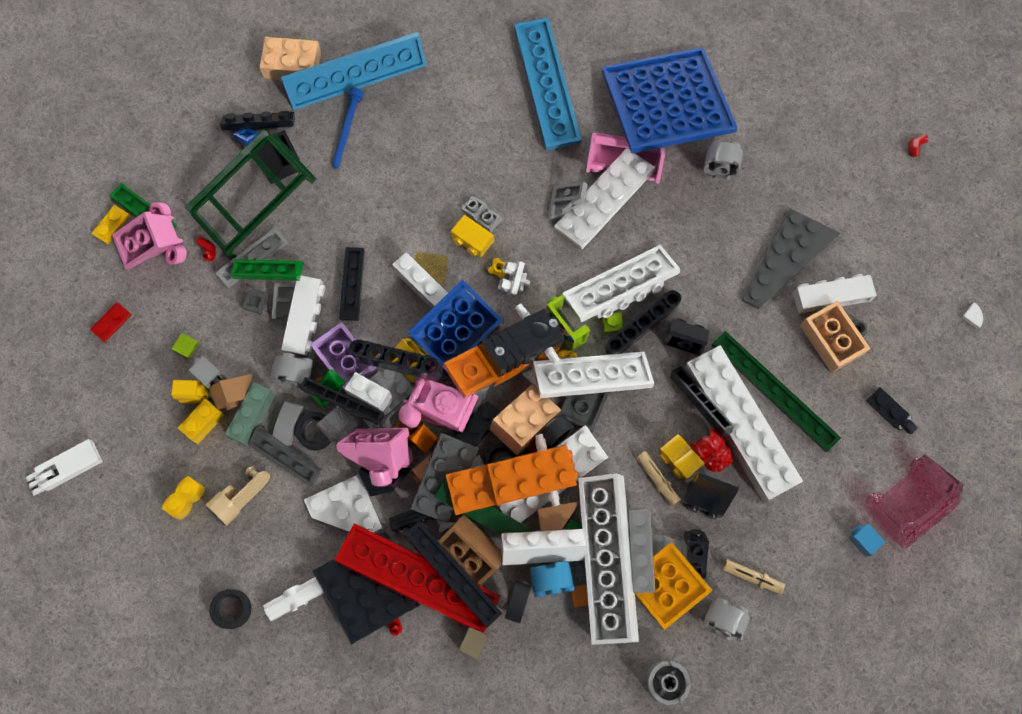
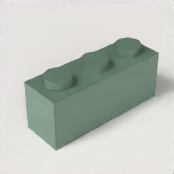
M253 382L225 435L248 447V442L255 428L261 423L275 394L271 390Z

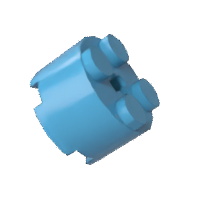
M569 561L530 568L534 597L546 596V591L548 595L559 594L561 589L563 592L574 591Z

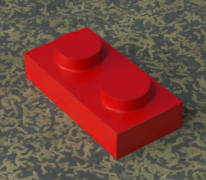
M116 302L96 322L90 331L103 342H106L132 314Z

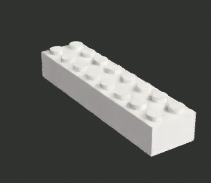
M721 345L687 362L684 370L734 425L732 433L725 436V439L763 503L803 482Z
M616 473L578 478L582 529L586 543L585 568L591 643L596 645L639 642L635 593H633L624 476Z

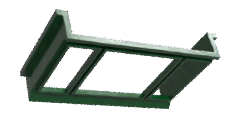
M263 129L184 208L191 213V216L227 257L233 260L237 257L233 250L305 180L313 184L317 178L275 133L270 135ZM268 141L299 173L287 186L256 155ZM252 158L281 192L242 228L213 195ZM208 200L238 232L228 244L198 212Z

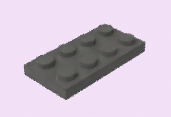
M441 433L410 509L448 523L454 509L435 498L434 495L443 479L446 480V474L471 468L479 448Z

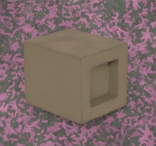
M469 628L459 651L479 659L488 635Z

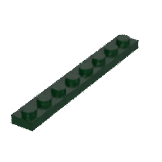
M724 331L712 343L711 346L713 348L721 345L732 365L826 453L841 439L833 429L728 332Z

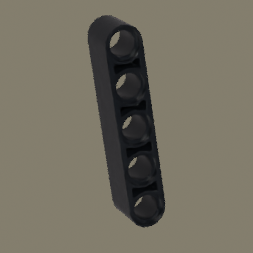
M675 290L666 292L608 339L605 347L606 353L608 355L622 354L678 308L681 302L680 293ZM667 299H674L676 303L671 304L667 301ZM653 310H659L662 315H655ZM639 321H645L648 326H640ZM624 333H631L633 335V338L629 339L625 337ZM617 344L619 349L613 350L610 345Z
M360 339L352 341L349 345V352L359 363L430 381H437L443 375V369L438 361L430 356ZM414 362H417L414 367H410ZM431 367H435L433 371L428 372Z

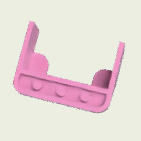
M592 133L586 172H601V170L608 168L626 148L629 149L626 138L610 134ZM664 147L635 153L655 167V171L647 180H655L659 184L665 158Z

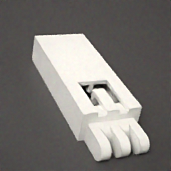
M88 439L35 467V472L28 475L25 479L27 482L35 479V481L28 484L30 489L38 486V488L31 491L33 496L44 490L49 491L103 461L94 442ZM57 469L60 475L48 480L47 477L54 476L53 470Z

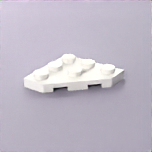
M359 474L304 499L311 518L349 532L354 523L373 533L383 529Z

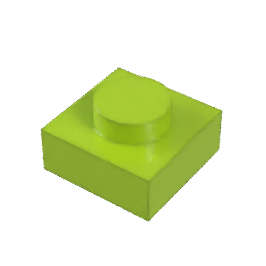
M621 312L613 313L608 318L602 317L604 333L618 332L623 328Z

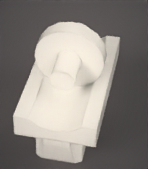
M519 261L517 263L506 262L502 271L509 274L510 277L509 280L501 279L498 289L505 292V296L517 295V291L523 292L524 286H530L531 282L526 280L527 274L522 273L525 263Z

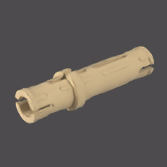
M646 451L640 454L636 459L658 488L657 491L662 493L671 507L674 506L681 498L673 490L672 483L666 480Z
M726 559L722 571L754 583L760 589L765 588L779 595L783 593L785 583L768 577L767 573L761 574ZM736 569H739V570H741V571H743V572H746V573L750 574L751 577L748 576V575H746V574H743V573H741V572H739V571H736ZM756 577L771 583V585L757 580Z

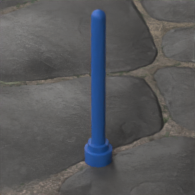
M350 88L349 91L350 104L332 163V167L335 169L340 165L356 106L363 99L364 92L358 88Z

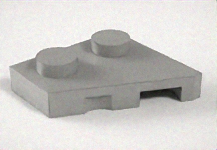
M583 181L554 186L548 219L556 220L585 202L588 184Z
M274 284L272 319L276 320L289 314L296 284Z

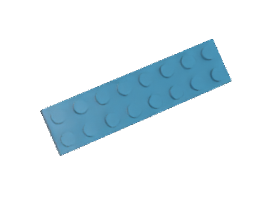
M543 18L514 24L545 149L551 150L581 144L579 129L549 19Z
M416 32L281 78L293 110L349 92L350 88H361L427 66L420 36Z

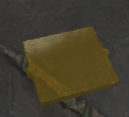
M416 252L415 261L438 284L444 285L445 275L448 272V256Z

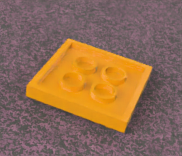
M672 541L653 556L655 592L636 594L664 630L712 592L710 586Z

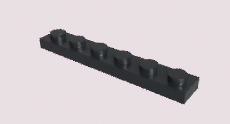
M420 521L403 535L486 629L502 614Z

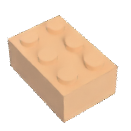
M265 37L260 62V70L263 77L266 79L282 80L281 77L319 65L321 57L318 41Z
M838 301L806 318L800 325L831 373L861 357L871 349Z
M532 384L493 419L489 430L518 456L536 439L535 435H539L549 423L558 417L561 409L549 398H539L538 389Z

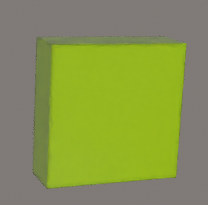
M181 333L172 350L190 359L199 342Z

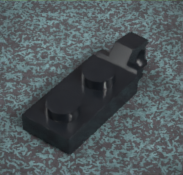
M881 387L866 400L889 424L899 431L903 428L908 434H912L918 428L911 421L912 417Z

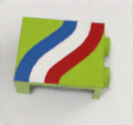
M563 294L559 297L554 296L547 302L546 312L559 320L558 328L564 332L563 343L569 351H574L587 341L590 329L585 324L575 332H572L558 313L562 310L565 297Z

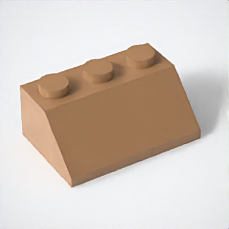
M464 514L438 540L443 548L478 585L485 582L502 564L501 549Z

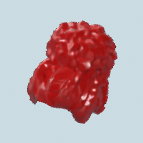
M715 429L709 430V434L698 440L695 445L692 441L690 442L691 449L703 459V463L709 471L721 472L724 468L730 466V463L733 461L730 447L725 445L724 437L722 438Z

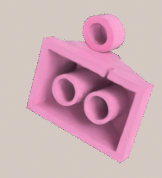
M163 202L152 203L149 208L150 212L142 213L112 235L125 269H132L136 265L166 252V261L170 265L180 264L185 261L187 251L180 244L183 242V239L177 237L171 222L174 217L171 216V210L167 204Z
M431 367L428 372L433 371L435 367ZM414 377L416 381L415 387L409 399L403 400L405 404L399 410L400 421L410 428L416 427L422 421L463 433L478 396L473 393L463 398L456 388Z
M408 428L354 429L336 444L337 451L341 452L343 456L369 470L371 483L374 486L380 487L391 484L392 478L398 477V471L402 467H408L413 461L412 450L408 447L407 437L409 436Z

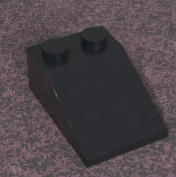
M699 473L689 482L682 504L691 512L697 513L699 510L704 512L707 518L716 520L724 516L739 487Z

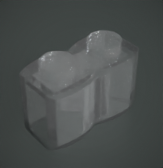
M336 406L316 426L331 442L336 439L340 441L348 434L346 430L350 432L358 425L356 421L360 417Z

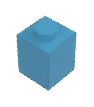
M869 523L862 526L859 524L851 530L853 535L849 537V540L865 557L873 555L886 543Z

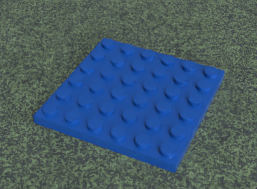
M704 47L602 67V74L631 154L737 132L738 127Z

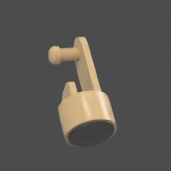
M254 466L248 467L245 474L253 479L237 493L232 486L228 485L222 492L219 491L205 504V508L222 525L227 526L269 481L270 474L267 471L258 473Z

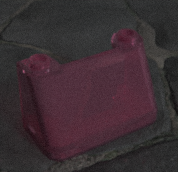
M926 454L920 458H915L910 464V474L884 495L872 493L866 500L868 510L903 549L912 545L952 512L962 499L964 484Z

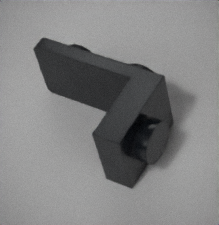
M692 529L691 531H684V540L687 545L686 559L699 575L705 579L709 540L705 532Z

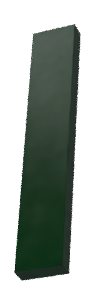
M443 479L434 497L453 508L447 480ZM492 506L463 513L500 535L502 533L536 532Z

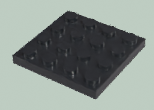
M386 531L379 535L390 541ZM335 559L313 570L318 584L351 645L421 605L335 562Z

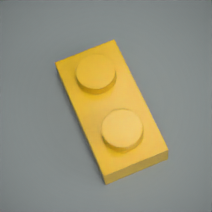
M113 205L91 234L104 243L109 244L113 239L112 235L121 229L130 217V214Z

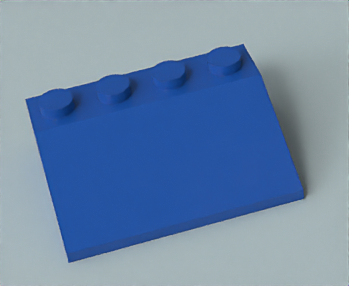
M462 279L408 334L427 356L433 357L438 361L443 369V373L448 376L443 364L478 346V343L487 338L501 324L503 319Z

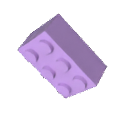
M341 322L310 345L327 369H333L346 382L342 389L347 394L345 387L355 372L370 379L378 373V370L375 366L357 362L351 355L349 345L355 338Z

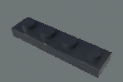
M266 111L257 114L247 112L238 115L229 113L222 116L220 122L221 131L294 127L295 113L289 111L276 113Z
M345 248L339 311L340 320L359 321L365 258L364 248Z

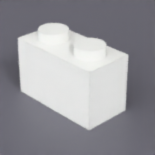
M356 372L345 387L348 395L382 412L392 398L389 390Z

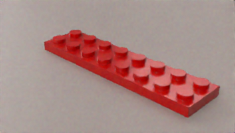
M355 523L353 524L334 560L335 562L468 628H473L484 634L486 628L423 557ZM478 585L496 606L500 595Z

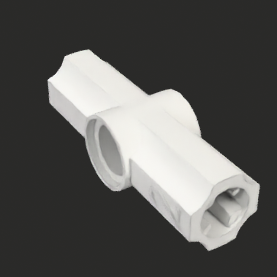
M314 577L301 585L298 584L283 592V595L263 606L270 621H274L290 611L298 610L297 607L303 604L307 605L308 601L324 593Z

